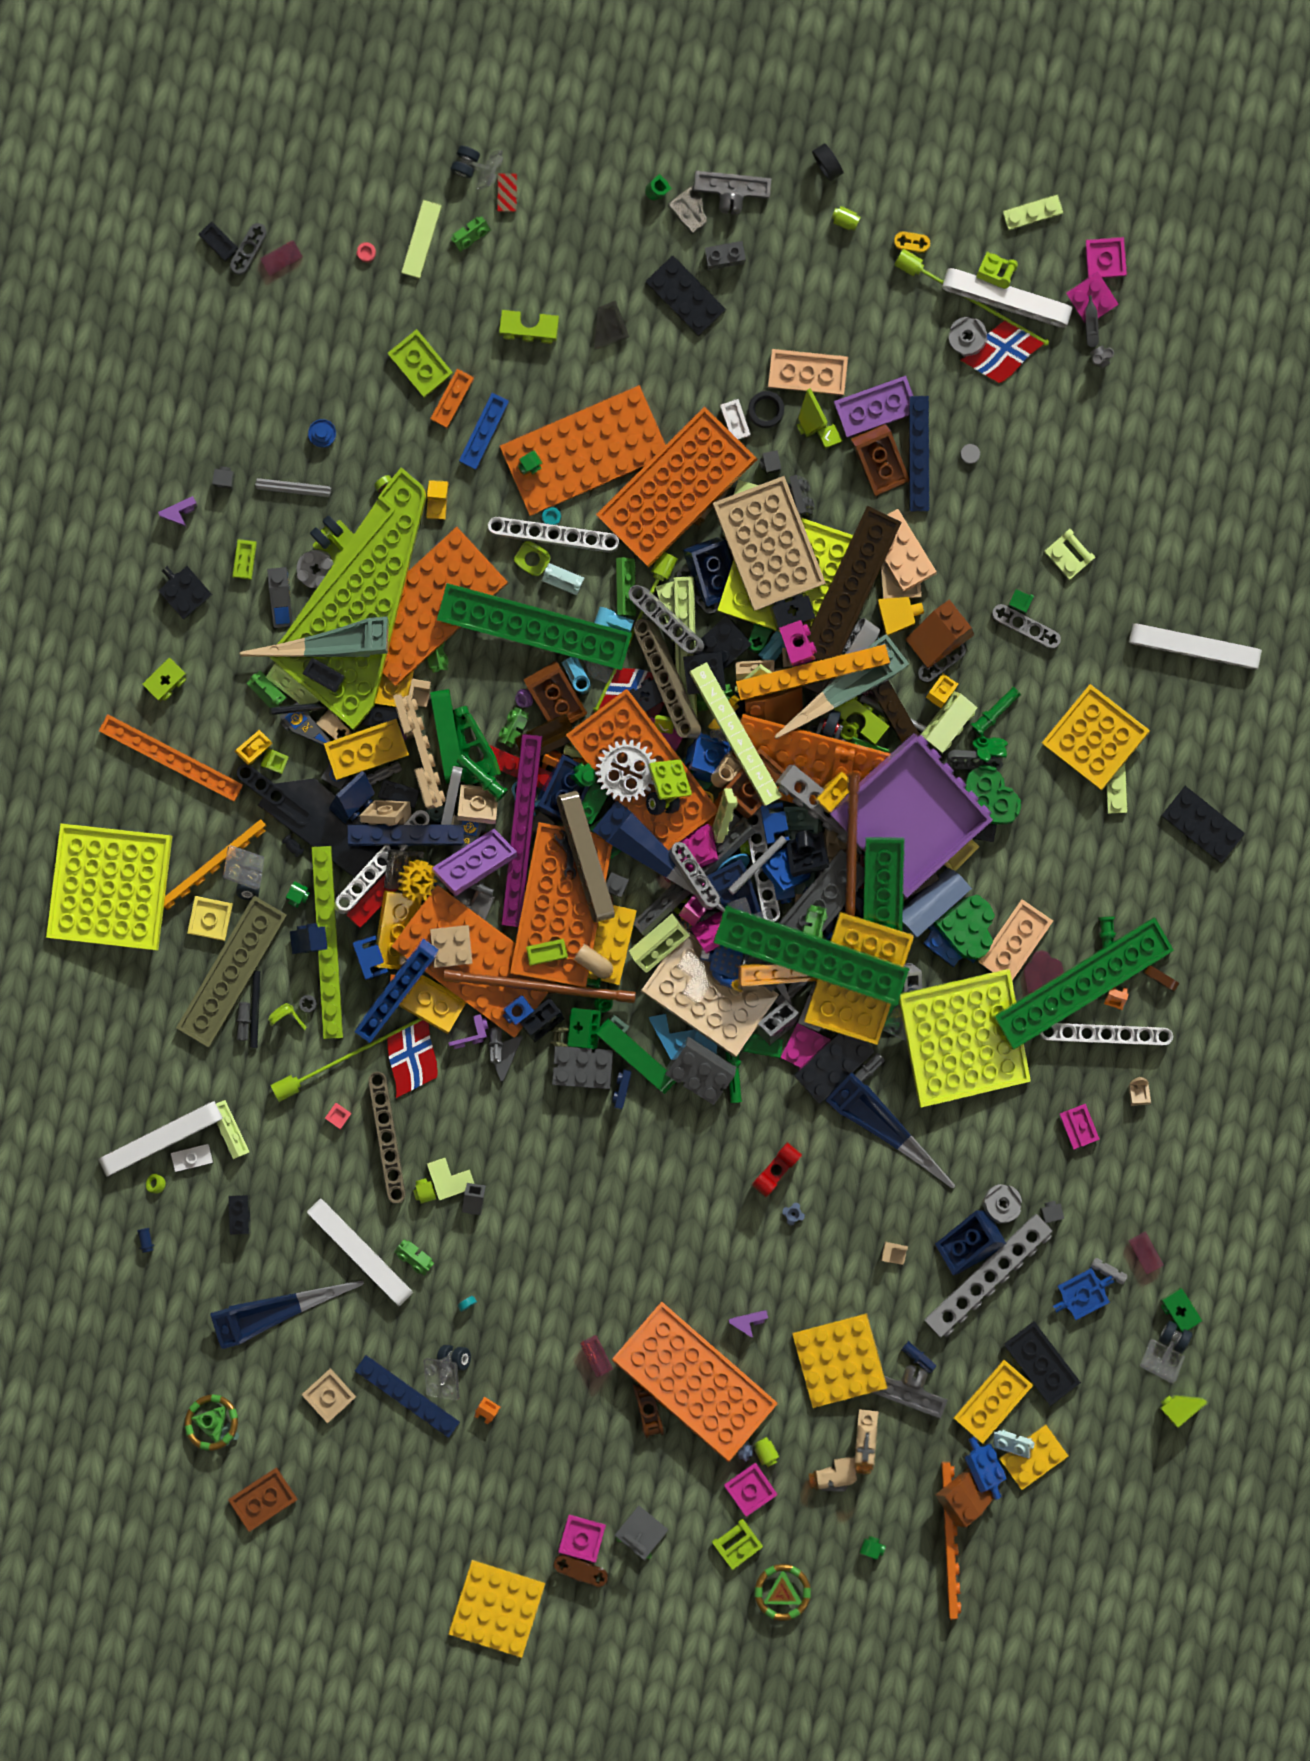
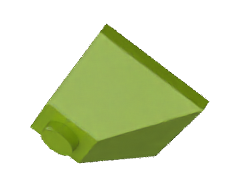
M811 388L807 389L799 413L798 424H796L800 434H804L806 438L817 433L818 430L827 427L828 423Z
M1168 1395L1160 1402L1162 1405L1159 1408L1174 1426L1179 1427L1208 1402L1201 1397L1179 1395L1171 1397Z

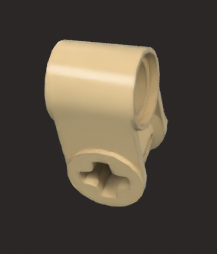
M329 709L316 722L321 729L335 740L339 739L340 731L345 732L346 736L352 734L351 730Z
M731 750L723 757L711 775V781L716 787L721 788L725 786L742 769L740 762L732 755L733 752Z

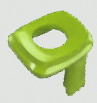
M525 541L517 552L514 561L525 572L533 576H540L550 562V554L532 541ZM530 552H535L540 557L539 563L533 567L528 566L525 562V557Z
M288 1003L281 1005L268 1018L269 1024L274 1026L277 1021L291 1013L304 1030L307 1028L295 1013L293 1006Z

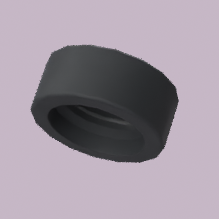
M825 143L812 151L816 163L829 181H833L844 173L836 156Z
M771 391L757 393L751 398L748 406L750 420L760 428L769 429L775 427L781 422L784 415L782 399ZM770 399L776 403L777 414L772 420L763 421L757 417L755 407L760 400Z

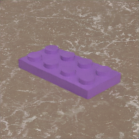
M906 376L834 401L846 438L909 416V396H913Z
M492 829L432 867V870L441 882L456 896L516 858L517 851L495 829Z

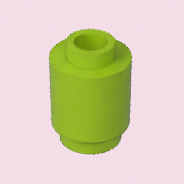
M842 206L839 209L835 208L831 217L834 220L833 224L849 231L850 229L855 231L861 218L856 212Z
M766 1437L754 1443V1450L762 1466L766 1464L769 1467L777 1463L776 1459L779 1455L772 1441H769Z

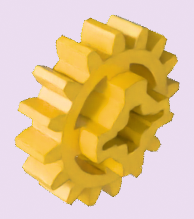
M415 860V862L409 861V867L403 866L405 871L404 873H399L402 879L398 880L402 884L398 889L404 891L402 896L407 897V900L415 902L426 901V895L432 896L431 890L435 888L433 884L438 882L437 879H434L433 866L428 865V862Z

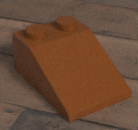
M886 424L851 439L875 496L909 481L891 430Z
M949 599L935 609L905 640L925 666L930 668L973 637L974 633L972 627Z
M557 660L524 679L528 690L547 721L566 714L570 723H573L588 714Z
M801 686L745 700V715L782 725H787L803 710Z
M760 748L757 753L774 783H776L785 770ZM743 768L718 793L722 797L724 789H732L734 797L737 798V807L735 809L746 819L750 818L763 804Z
M969 1467L935 1495L954 1524L960 1527H967L977 1519L994 1498L991 1490L980 1493Z

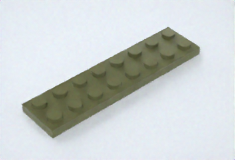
M253 896L176 1029L210 1048L286 919L287 915Z

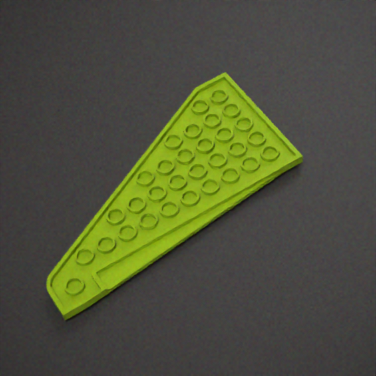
M400 468L388 482L370 512L278 644L331 631L367 618L388 617L389 649L426 501V492L422 484L403 468ZM387 653L373 654L370 657H313L346 676L337 693L303 674L312 657L270 658L355 730L375 705Z

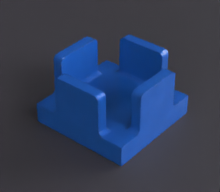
M700 733L699 737L695 738L694 743L687 749L685 765L694 771L692 774L694 778L710 782L712 773L718 767L723 757L730 750L732 751V748L726 741Z
M783 802L765 807L764 805L760 806L767 846L773 845L779 839H775L774 835L782 834L788 830L784 811L769 813V810L782 808Z
M377 936L353 942L366 980L389 973L387 968L373 972V968H376L374 966L384 962L379 946L364 947L365 944L376 941Z

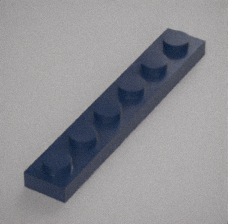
M909 396L910 511H929V396Z
M348 825V846L464 845V825Z
M365 1355L355 1369V1372L448 1438L460 1423L459 1420L369 1356Z

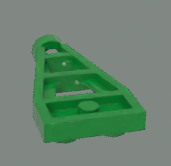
M468 706L454 709L460 756L465 753L469 757L470 748L478 746L484 758L476 762V764L490 777L501 775L496 756L471 713H469ZM471 728L476 740L467 744L464 731ZM463 768L465 785L478 784L479 782Z

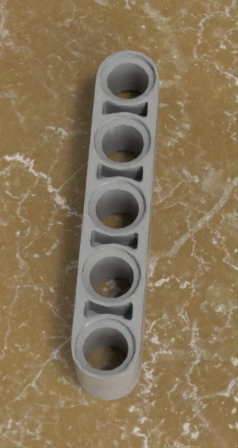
M634 585L630 588L628 593L630 600L684 651L694 655L700 654L703 651V641L654 594L640 585ZM642 590V597L637 599V592ZM652 603H655L656 608L653 612H651L650 605ZM668 615L669 622L664 625L663 618ZM679 628H682V635L680 637H677V630ZM695 640L696 647L691 650L690 643Z
M865 618L860 619L848 637L841 655L867 649L876 640L880 629ZM837 677L829 679L826 687H828Z

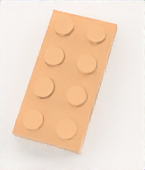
M772 349L768 388L804 392L811 388L813 393L844 396L848 357Z
M899 509L887 514L902 523L884 561L902 591L905 592L936 575L937 572Z
M1021 899L994 938L990 950L984 957L980 958L978 963L992 973L1009 969L1013 980L1053 923V920Z

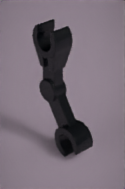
M560 830L559 833L562 835V840L558 839L556 834L553 835V840L564 850L566 855V869H564L562 875L565 879L567 878V871H571L572 879H574L577 873L573 868V854L565 831Z

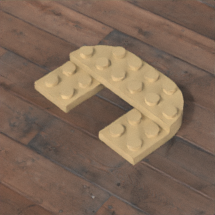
M401 694L394 695L404 734L408 739L415 737L424 769L420 768L415 771L426 808L429 810L443 806L442 802L446 801L443 790L439 791L438 785H441L438 773L433 771V767L436 764L433 755L428 754L427 749L430 748L427 736L422 734V730H425L422 718L417 717L415 711L418 710L416 699H411L410 695L402 697Z

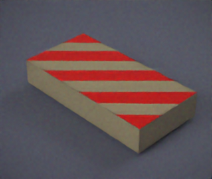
M498 173V212L517 213V174Z

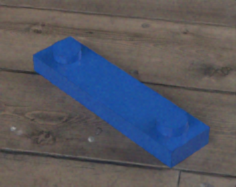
M491 393L459 459L460 463L477 470L509 404V400Z

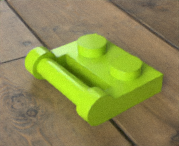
M986 252L976 277L1000 288L1007 289L1010 286L1011 276L1016 271L1018 263L1013 259L1005 260L996 254ZM1000 268L1006 270L1002 277L997 276Z
M743 1518L738 1521L739 1524L719 1539L716 1538L712 1541L732 1570L763 1547ZM742 1530L746 1532L744 1537L727 1550L723 1548L722 1545Z

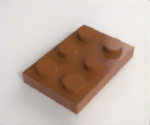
M277 1467L228 1499L249 1532L298 1500Z

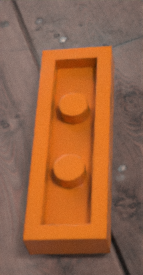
M457 369L430 420L448 429L474 377Z

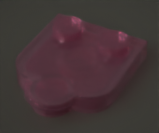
M1037 951L1032 957V962L1028 963L1024 968L1028 994L1064 973L1062 963L1056 958H1051L1050 954L1046 951Z

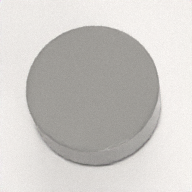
M968 444L961 450V458L967 464L977 462L980 457V450L976 445Z

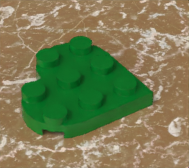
M980 765L969 773L965 789L968 793L972 791L979 798L977 803L981 807L985 805L990 810L991 814L989 816L993 819L990 823L998 825L1013 823L1019 815L1021 799L1013 792V789L1005 786L1001 773L995 767L989 765Z
M979 895L969 896L961 900L933 923L954 950L963 958L978 960L986 955L993 943L988 927L992 924L995 914L990 904Z

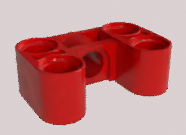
M787 1142L751 1186L766 1198L777 1186V1182L789 1168L793 1167L802 1154ZM773 1165L780 1166V1175L775 1176L771 1173Z

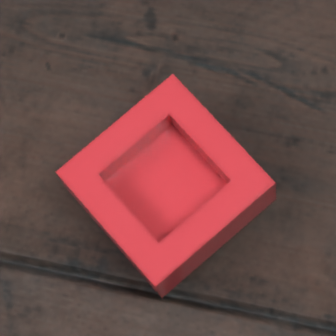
M335 1103L325 1119L341 1129L352 1113L338 1103Z

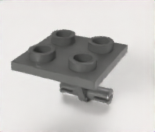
M482 882L475 883L458 895L453 896L484 920H486L495 896H492L494 889L484 886Z
M638 1505L614 1536L645 1560L667 1533L668 1529Z

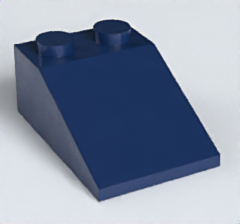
M715 537L683 550L691 576L694 577V582L705 606L720 602L732 566L726 540Z
M562 755L535 801L534 809L563 823L557 805V796L577 791L582 802L590 787H580L570 777L575 773L573 769L580 763Z
M976 1210L935 1243L953 1275H957L988 1258L1007 1244L994 1221L988 1217L985 1211Z

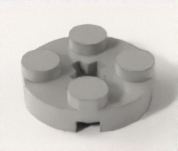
M963 317L952 324L949 341L952 348L962 356L974 355L980 352L986 345L987 331L980 320ZM964 333H973V335L971 336L972 339L964 340Z
M319 549L306 552L299 558L297 563L298 579L308 587L317 588L334 564L331 556ZM318 564V568L321 571L315 574L311 567Z
M998 1184L990 1188L982 1200L986 1214L998 1224L1008 1223L1016 1219L1021 1212V1196L1012 1186ZM999 1200L1007 1202L1005 1209L999 1206Z

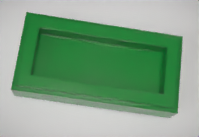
M751 1034L743 1046L742 1052L780 1058L784 1039L778 1038L769 1045L760 1035Z

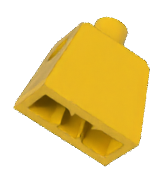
M909 597L878 599L877 601L884 631L888 636L915 625L914 616L924 614L922 603L911 605Z

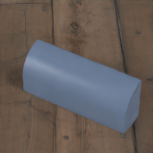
M950 868L944 870L938 876V881L924 888L903 907L902 929L905 933L914 935L913 939L923 933L972 889L954 870Z

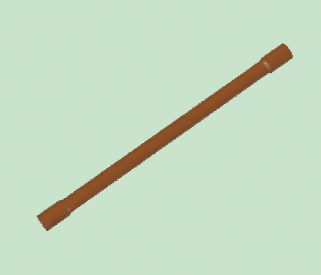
M850 772L848 773L845 914L855 917L860 773Z
M444 969L443 981L466 982L610 999L627 1003H634L636 992L580 987L463 973Z

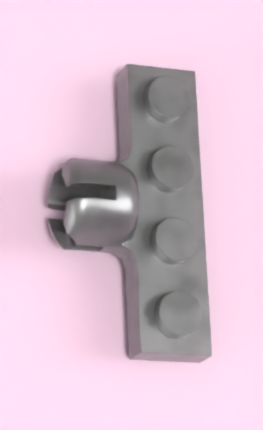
M704 171L695 172L694 191L719 194V210L722 213L728 214L730 204H732L731 214H739L742 210L743 197L746 196L770 198L771 178Z
M910 1365L906 1367L900 1381L884 1376L887 1389L872 1392L938 1418L942 1417L948 1400L925 1391L923 1386L927 1378V1372L920 1368L917 1378H914L916 1366Z

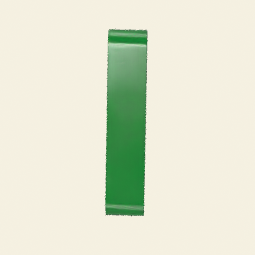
M444 689L430 692L445 782L450 784L453 766L463 767L456 762L460 757L457 729L450 690ZM462 769V774H461L460 782H461V781H465V779H464V774H463V769Z
M609 1018L595 1032L662 1093L666 1094L676 1083L675 1080L665 1075L666 1069Z

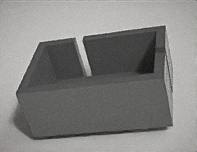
M687 1037L667 1065L665 1075L679 1084L683 1081L684 1087L714 1105L723 1093V1090L726 1089L734 1078L736 1067L695 1040Z
M555 1046L554 1064H558V1068L554 1067L552 1085L610 1089L613 1050L596 1049L595 1053H592V1049Z

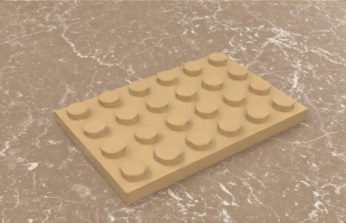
M784 476L712 503L753 611L826 584Z
M688 932L690 936L661 961L641 992L736 1058L756 1029L758 1022L763 1019L779 994L775 991H769L763 985H739L738 989H741L742 993L722 986L712 976V972L709 971L710 962L700 960L702 947L696 937Z

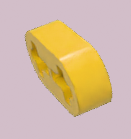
M899 232L895 236L894 245L899 250L905 249L909 252L924 253L929 249L930 240L923 234ZM901 236H904L905 240L911 241V243H905L904 246H901L897 239H901ZM920 239H923L927 246L924 245L921 249L918 244H913V242H919Z

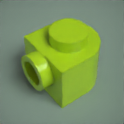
M425 1178L415 1181L416 1189L413 1191L416 1201L420 1200L422 1204L436 1200L432 1180L427 1181Z

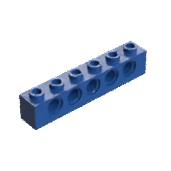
M422 939L360 1021L355 1033L371 1043L433 961L439 949L425 939Z

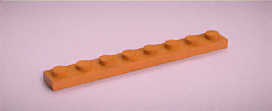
M108 714L99 729V732L234 802L244 786L234 779Z
M941 1462L943 1488L951 1482V1478H954V1466H950V1462ZM944 1509L949 1618L958 1619V1614H961V1602H957V1594H960V1583H956V1575H959V1563H955V1555H958V1544H954V1536H957V1526L953 1524L952 1519Z

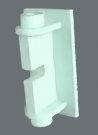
M549 563L545 569L542 581L577 595L584 577Z
M1005 1430L998 1431V1433L994 1432L995 1448L1030 1458V1449H1033L1035 1446V1442L1031 1438L1019 1436L1016 1439V1434Z

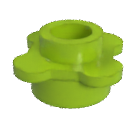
M842 721L840 723L843 726L840 736L846 740H852L853 737L858 738L857 729L859 724L857 722L848 723L847 721Z

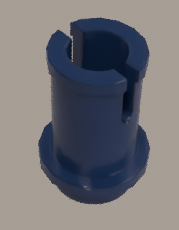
M149 1228L137 1230L141 1245L139 1249H142V1253L154 1251Z

